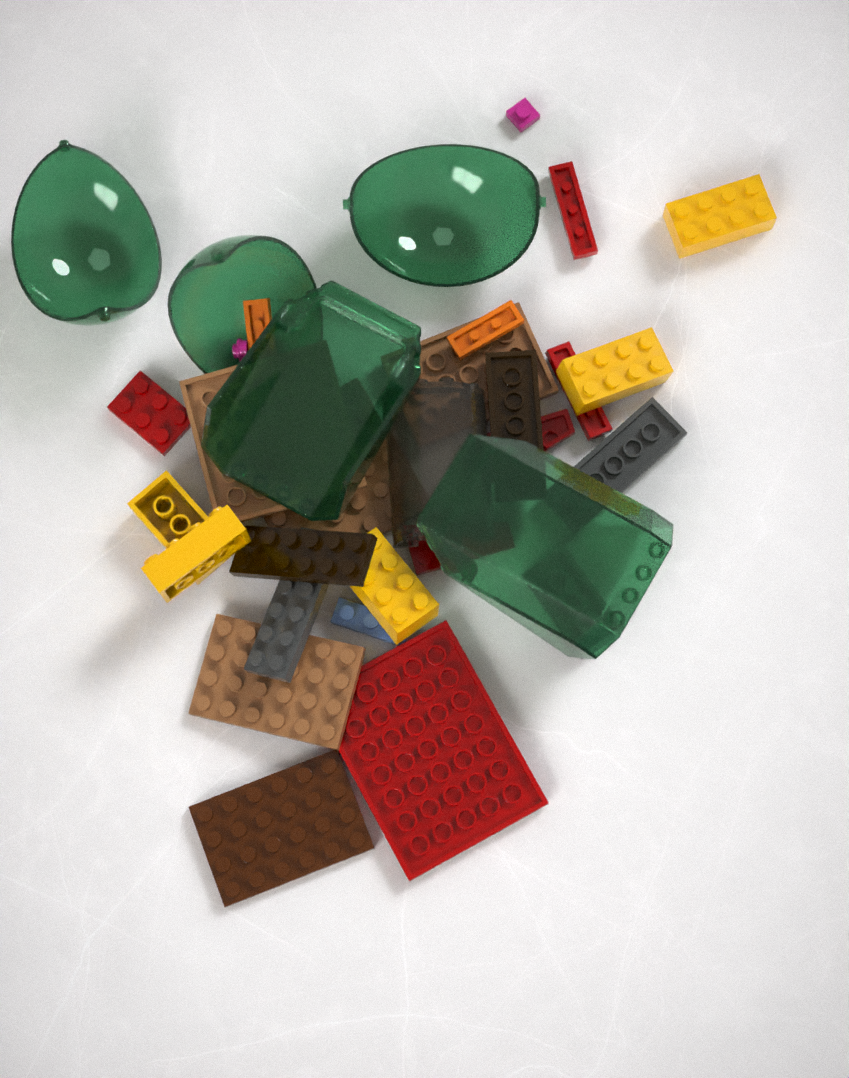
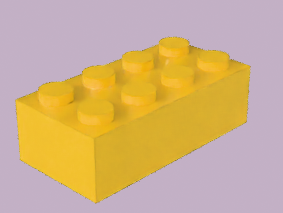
M760 174L666 203L662 215L679 259L772 230L777 219Z
M652 327L563 359L556 370L576 415L663 384L674 372Z
M167 470L127 503L132 512L164 548L173 539L179 538L180 540L188 534L187 530L197 522L203 523L209 518ZM224 562L215 567L213 570H211L209 573H207L205 576H203L195 583L199 585L204 579H206Z
M228 505L223 508L221 506L215 508L208 515L209 518L203 523H195L187 530L188 534L180 540L179 538L173 539L166 545L165 551L159 555L153 554L145 560V565L141 569L166 603L251 542L246 528Z
M375 527L368 532L375 535L378 539L364 586H350V588L397 645L438 616L439 603L378 528Z

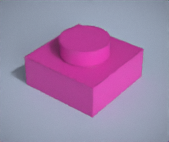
M523 98L506 111V116L520 133L540 119V114L526 98Z

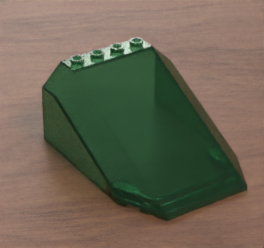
M332 280L322 284L320 288L307 291L305 296L296 300L289 299L285 301L208 404L201 447L221 473L308 520H338L351 501L421 375V327Z
M469 434L415 522L420 532L426 537L428 546L431 551H434L441 564L440 567L447 576L568 657L597 659L620 638L672 547L674 525L647 506L526 441Z

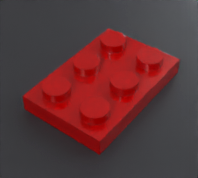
M141 370L107 406V409L163 456L191 428L186 407Z

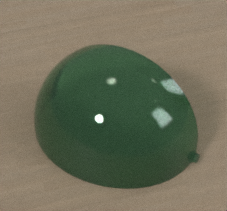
M61 140L59 146L48 153L32 170L17 200L11 230V249L16 276L27 298L43 314L74 325L94 326L108 324L136 312L155 294L162 272L159 238L146 206L127 179L115 167L97 154L71 145L68 140Z
M462 144L421 146L384 157L370 165L356 178L351 187L350 196L348 199H343V210H348L354 235L360 246L374 262L399 278L434 287L471 285L504 272L517 262L529 248L537 232L541 207H546V197H541L537 178L526 165L505 153L493 149Z
M238 235L219 240L195 254L178 273L170 288L167 305L173 332L185 353L204 374L243 364L239 362V358H234L232 346L238 338L247 340L243 301L270 298L276 354L323 341L322 306L313 276L301 256L291 246L277 238L263 235Z

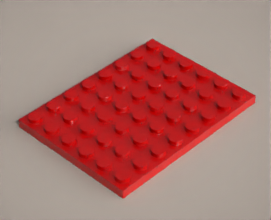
M447 620L361 666L339 752L409 882L549 804Z

